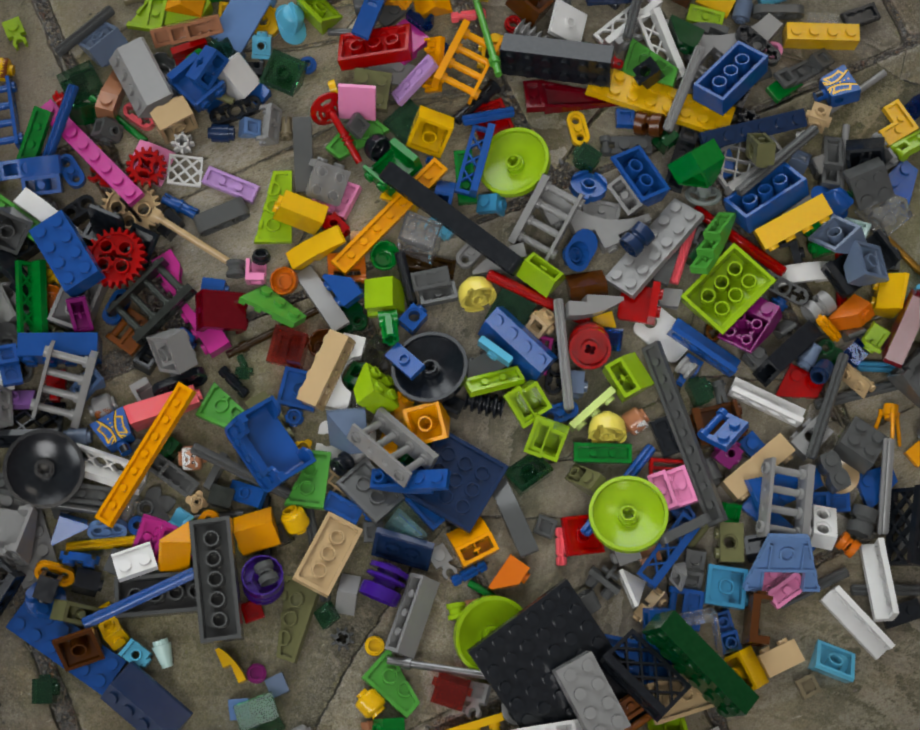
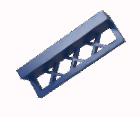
M488 122L487 128L473 124L454 193L476 198L496 124ZM475 131L485 133L484 139L477 141L474 136ZM477 146L480 155L473 158L469 151ZM472 163L476 169L475 172L468 175L465 166ZM468 180L471 184L470 191L460 189V184Z
M680 318L676 319L667 333L668 336L726 376L731 377L736 373L741 360Z
M682 511L668 531L678 527L683 518L687 521L693 518ZM700 528L678 538V543L675 546L669 547L667 543L664 548H661L662 546L659 542L636 574L647 582L646 585L649 588L655 589ZM666 550V559L663 562L657 563L656 553ZM647 566H655V574L651 579L642 573Z

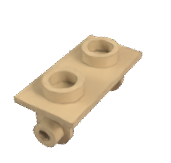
M847 363L842 381L865 399L868 391L873 392L876 389L875 383L871 382L867 377H863L862 373L853 364Z
M658 587L653 589L644 599L649 604L648 607L641 603L633 612L632 618L636 622H640L642 627L643 608L666 607L669 597L667 593Z

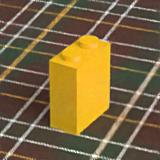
M285 190L283 195L279 194L277 201L274 203L272 212H275L273 219L315 235L322 226L329 207Z

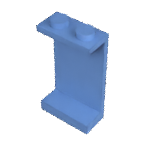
M230 0L220 17L224 32L210 36L214 41L213 44L220 49H223V47L227 48L231 55L240 52L243 58H245L246 54L243 51L269 6L274 8L277 1Z

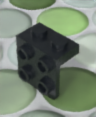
M88 204L87 211L90 222L81 235L84 241L93 244L91 239L97 241V233L103 236V230L110 233L111 227L116 232L119 227L123 229V232L126 230L124 219L119 213L107 211L100 205ZM112 245L107 246L105 250H110Z

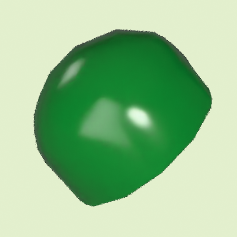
M388 240L379 241L370 252V261L378 270H391L396 265L394 254L399 250L394 243Z

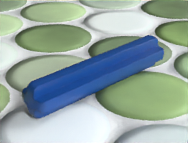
M512 106L466 114L462 116V123L464 126L511 118L514 117L515 111Z

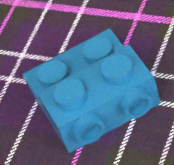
M708 564L704 604L744 610L745 606L747 607L749 595H746V591H744L742 586L748 575V569Z

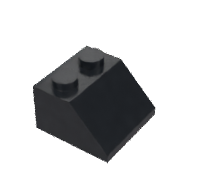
M885 137L846 140L847 169L879 157L886 166Z

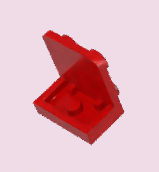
M653 281V288L644 287L635 299L621 292L620 296H624V300L619 304L617 318L623 321L654 325L655 318L660 317L661 307L657 306L658 300L663 298L664 289H660L661 282Z

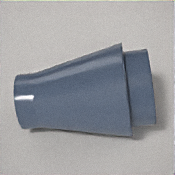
M813 342L809 348L797 357L796 364L808 372L814 367L823 348Z

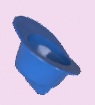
M824 186L812 188V198L823 193L833 214L842 218L847 217L848 209L854 203V199L849 196L846 190L839 187L830 190Z
M581 229L573 235L569 244L564 247L562 252L565 266H568L575 272H581L587 268L598 247V240L593 231Z

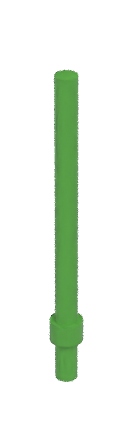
M472 0L489 54L488 61L490 67L493 68L495 77L499 78L502 76L501 62L499 56L496 55L480 0Z

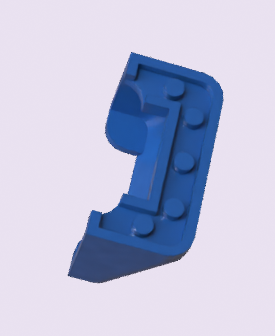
M273 395L238 414L225 427V434L259 486L267 493L317 461L310 449L306 447L298 449L278 419V416L281 414V405Z

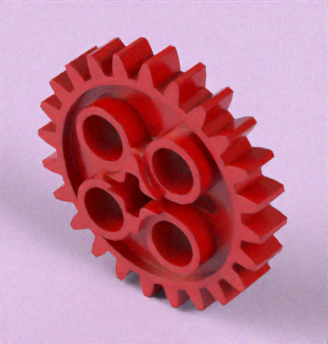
M111 227L110 233L106 230H103V236L97 233L98 240L91 239L93 246L87 247L101 270L102 266L108 263V267L102 270L106 278L97 284L101 283L104 288L108 285L111 289L116 284L121 289L122 283L128 287L129 280L135 283L134 277H141L139 270L145 271L142 264L148 261L143 257L148 254L146 251H143L146 246L141 244V238H137L134 232L131 233L129 229L123 232L121 227L116 232ZM112 245L110 250L105 251L107 246ZM130 247L127 253H123L125 248ZM127 265L126 270L120 271L122 266Z

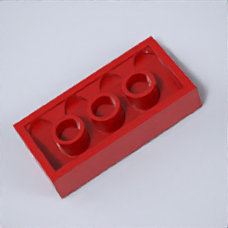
M410 23L376 28L373 30L369 40L351 33L340 34L337 61L342 71L412 60V31Z

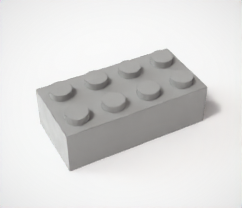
M585 651L552 670L583 730H624L631 726L592 651Z

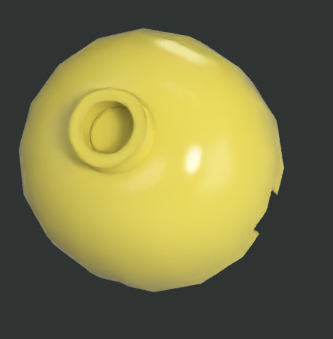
M483 276L468 277L461 283L458 290V300L466 312L484 310L482 306L488 303L489 306L492 305L497 297L492 283Z
M603 411L597 414L589 423L588 439H591V443L618 442V444H622L627 438L624 420L611 411Z

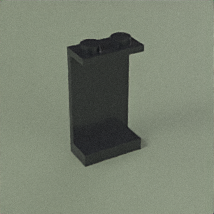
M880 228L866 239L867 243L881 247L887 270L902 259L900 251L893 247L888 235L882 232ZM842 254L835 260L826 263L820 269L842 299L863 287L847 284L843 266L848 254Z

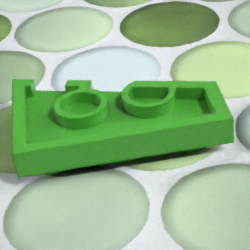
M632 38L622 71L635 77L636 74L633 69L651 56L665 75L657 83L674 87L679 69ZM650 71L647 72L644 77L648 76L650 74Z
M377 119L376 121L366 120L370 126L361 139H356L351 133L349 135L352 136L351 139L354 140L353 144L358 151L364 147L366 140L373 134L386 135L390 130ZM338 133L325 149L341 161L351 154L347 146L343 145L344 142L341 141L342 138L339 137L340 133Z
M265 284L241 296L238 301L241 305L249 304L253 306L254 311L258 313L263 311L270 314L273 320L292 329L304 323L307 317Z
M214 382L195 415L204 421L225 429L238 414L245 410Z
M312 450L317 461L301 472L284 503L285 506L296 505L308 509L324 510L331 452Z
M386 650L361 679L371 688L376 689L385 701L407 719L420 704V701L409 682H407L400 666L387 664V657H393L391 651Z

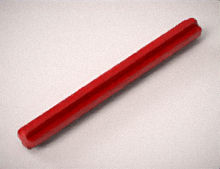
M697 205L694 208L704 214L705 219L703 222L707 225L715 217L701 206ZM731 230L728 237L729 241L737 244L743 251L779 276L785 274L787 268L735 230Z
M488 271L486 275L488 281L554 312V299L546 298L537 291L496 271ZM590 318L572 321L581 324L590 322Z

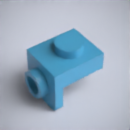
M498 193L478 195L476 212L479 215L496 213L500 217L505 216L507 202L504 197H501Z

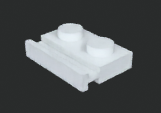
M150 541L111 554L119 582L159 569Z

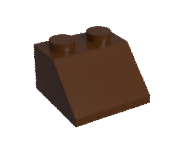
M507 0L505 5L520 18H526L525 22H531V27H533L544 17L556 0Z

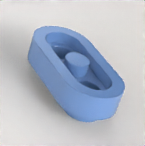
M118 519L114 527L110 528L99 520H95L89 524L87 535L92 540L126 536L128 524L123 519Z

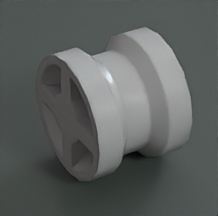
M685 356L678 363L674 371L681 373L683 378L688 380L699 365L692 363Z

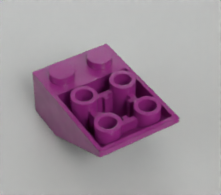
M760 297L724 335L719 333L717 338L751 354L774 331L782 318L781 308Z

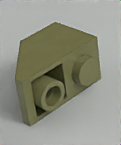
M577 463L573 465L565 477L569 483L590 497L593 496L603 483L608 481L601 473Z

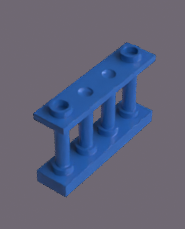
M6 75V85L0 86V93L7 92L8 102L0 103V111L10 109L11 118L0 120V128L12 126L13 136L0 138V145L15 143L17 148L20 149L24 134L20 132L15 98L17 85L15 81L11 80L9 75Z

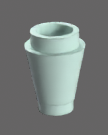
M168 637L152 642V650L162 669L173 666L172 646Z

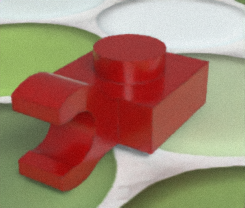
M47 375L45 385L67 390L66 379ZM50 394V401L52 403H60L61 397Z

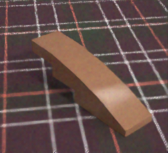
M219 14L150 29L155 48L186 41L190 42L224 32Z

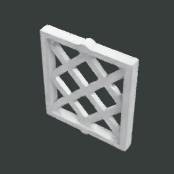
M169 153L166 184L201 188L203 157ZM171 159H174L177 163L173 167L170 165ZM185 160L190 164L186 169L181 164ZM198 162L201 163L199 170L194 166ZM177 166H180L183 170L179 174L174 170ZM191 167L196 171L192 176L187 172ZM171 171L176 175L172 179L169 178ZM183 173H186L189 177L185 181L180 177ZM197 174L200 176L198 183L193 179ZM178 178L181 182H174V180Z

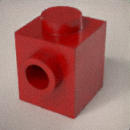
M335 212L331 215H326L321 226L322 231L339 225L344 238L350 234V227Z

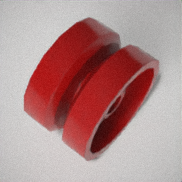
M584 322L577 325L571 331L568 349L572 361L577 366L592 370L601 367L607 362L611 354V343L608 332L603 326L596 322Z

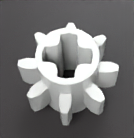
M183 131L179 135L174 134L175 141H171V145L175 147L173 149L174 152H180L182 155L188 152L192 153L191 147H194L195 143L191 141V134L187 136Z

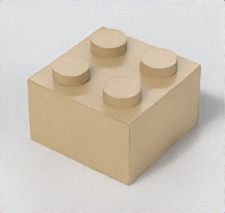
M183 95L174 97L163 106L159 105L149 112L156 129L166 145L171 143V141H175L174 134L179 135L183 131L186 135L199 128L194 113Z

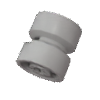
M824 290L819 291L812 297V300H809L800 307L804 318L807 321L810 320L815 325H817L816 319L818 315L829 316L837 309L834 299Z

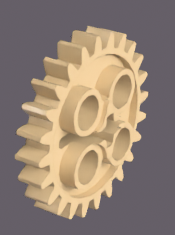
M140 182L136 185L145 196L131 207L142 219V222H139L127 209L123 202H121V197L112 188V193L105 192L108 198H102L105 205L101 206L110 212H114L116 206H122V210L117 213L123 217L125 229L130 231L131 226H126V222L130 219H133L134 223L149 230L151 227L157 228L156 224L150 222L148 218L155 207L160 208L162 204L157 202L160 198L158 195H155L154 189L150 190L148 184L144 188L141 187ZM142 208H149L146 214H140Z

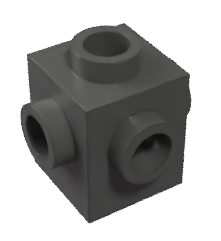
M97 118L90 136L100 140V143L105 146L118 144L123 137L124 126L119 124L114 118Z

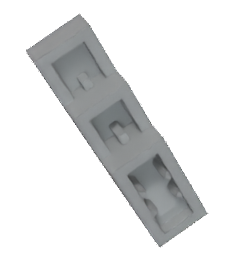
M311 265L297 273L299 284L330 329L339 331L350 324V321Z

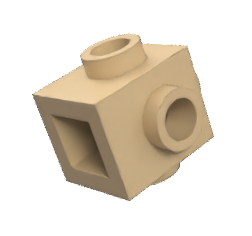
M814 101L812 110H807L806 112L808 126L805 129L811 125H816L819 133L822 134L824 128H829L832 117H829L832 106Z
M546 307L539 311L536 309L529 316L530 320L525 326L538 339L546 334L549 336L556 329L554 326V313Z

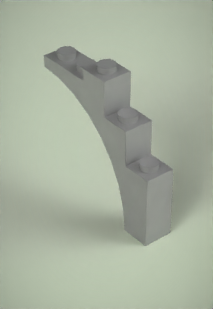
M768 13L759 22L752 25L751 28L768 42H771L779 33L783 23ZM741 32L740 35H741V36L747 35V32H744V33ZM735 33L725 35L703 34L699 45L705 47V53L700 65L710 55L716 61L719 60L737 42ZM760 42L753 43L755 49L763 48ZM684 55L683 59L687 64L690 61L691 55Z
M545 191L542 196L544 202L566 214H569L573 207L563 198L550 191ZM539 208L547 225L556 230L561 229L565 221ZM577 210L568 228L572 236L581 229L593 231L597 237L598 246L602 254L607 252L612 254L619 249V240L627 232L631 233L630 229L638 221L649 227L652 219L649 213L622 220L604 219Z

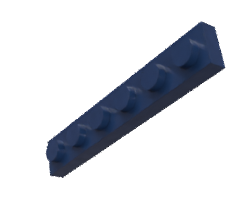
M804 108L700 132L698 135L701 145L714 138L718 146L723 147L745 142L747 133H766L770 136L804 128L808 124Z

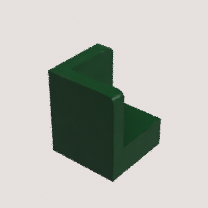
M81 102L74 104L69 114L70 119L76 125L95 123L97 119L96 103Z

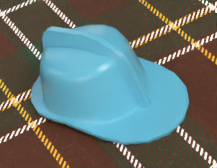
M290 2L288 5L279 6L275 11V18L281 37L291 45L301 44L307 35L303 10L293 2Z

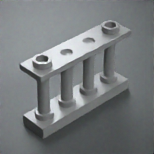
M543 173L508 241L513 244L523 241L545 253L546 257L544 260L550 262L551 259L554 260L559 252L557 247L577 210L583 208L586 200H584L585 195L582 193L575 197L556 187L551 182L552 177ZM550 191L574 204L569 214L544 202L542 198L544 192ZM541 208L565 221L560 231L536 219L533 215L535 209ZM533 225L555 237L551 248L526 235V232H524L526 226Z
M51 340L50 345H45L42 357H46L36 399L32 398L29 410H33L31 418H35L38 410L69 417L68 420H72L70 427L78 429L99 352L91 350L89 356L81 357L54 350L55 340ZM51 357L81 364L85 368V372L78 375L49 367ZM50 375L77 382V385H81L80 391L71 392L45 385L46 377ZM42 393L71 399L76 403V407L69 410L41 403Z
M383 407L377 409L371 422L372 424L364 429H361L355 423L352 424L347 439L403 488L407 486L413 474L412 471L420 466L426 470L433 469L439 457L434 450ZM379 429L386 436L376 442L369 434ZM391 441L400 447L392 454L383 448ZM407 453L415 461L405 467L397 459Z
M775 457L764 459L761 466L762 484L759 515L755 526L756 537H767L769 532L808 534L810 537L816 465H802L797 470L776 466ZM775 473L797 477V489L774 485ZM773 493L795 497L796 508L772 505ZM771 512L793 516L795 518L794 527L789 528L770 524Z

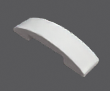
M26 187L13 201L39 222H43L58 212V210ZM75 226L79 234L82 235L83 232Z
M829 261L785 265L787 270L781 277L794 284L829 281L820 270ZM781 283L779 284L778 289L780 288V286H786L788 284Z

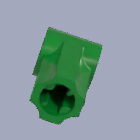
M397 309L378 311L383 343H386L388 346L395 345L399 341Z

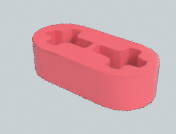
M130 102L124 105L123 113L127 120L144 131H150L155 127L152 118H143L150 120L149 124H144L143 120L135 114L131 113L129 115L128 110H134Z

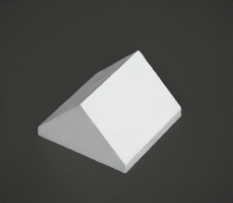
M237 52L228 58L229 62L218 77L220 81L223 80L226 83L225 95L235 98V101L245 99L261 82L240 52Z

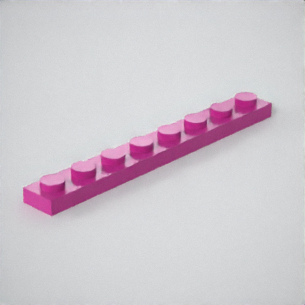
M50 99L40 108L54 113L50 126L53 127L59 107ZM68 117L61 137L130 208L134 206L145 194Z

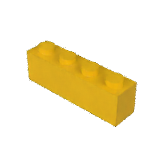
M787 22L782 31L783 48L790 49L825 48L826 50H855L860 42L859 24Z
M823 193L755 229L753 233L762 250L768 249L771 252L780 247L778 243L784 240L788 243L797 238L795 234L801 231L804 234L812 230L813 224L819 222L821 225L830 220L829 216L833 214V211Z

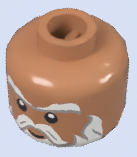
M633 407L621 416L625 422L627 433L630 432L634 436L649 426L648 422L650 419L642 408Z
M193 445L183 446L181 451H178L179 467L182 466L184 471L201 470L203 463H206V460L190 453Z

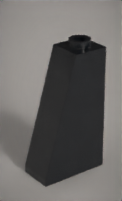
M808 320L752 374L766 388L823 333L815 324Z

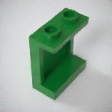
M395 137L389 141L391 149L370 168L367 165L362 166L366 180L370 183L374 182L380 192H386L389 196H392L396 191L378 176L390 161L411 176H414L423 167L419 157Z

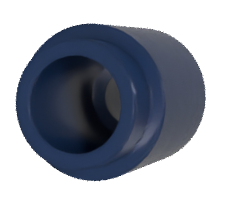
M211 124L207 131L208 139H211V142L220 143L235 141V126H230V124Z
M820 359L810 371L812 382L815 384L826 383L832 375L834 364L828 359Z

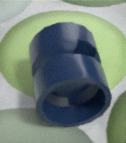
M640 221L630 229L631 233L627 232L619 240L623 249L633 257H637L643 251L644 246H648L655 239L652 230Z

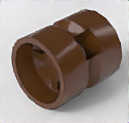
M637 111L633 125L634 134L645 136L648 133L650 137L661 138L664 132L665 115L662 113H652L650 115L646 111Z

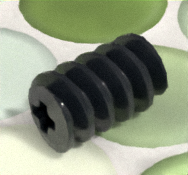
M467 393L463 410L470 406L471 412L477 408L478 414L485 410V416L488 417L492 412L494 419L498 414L501 419L506 401L503 397L499 401L498 394H495L493 398H491V393H487L486 396L483 394L470 398Z

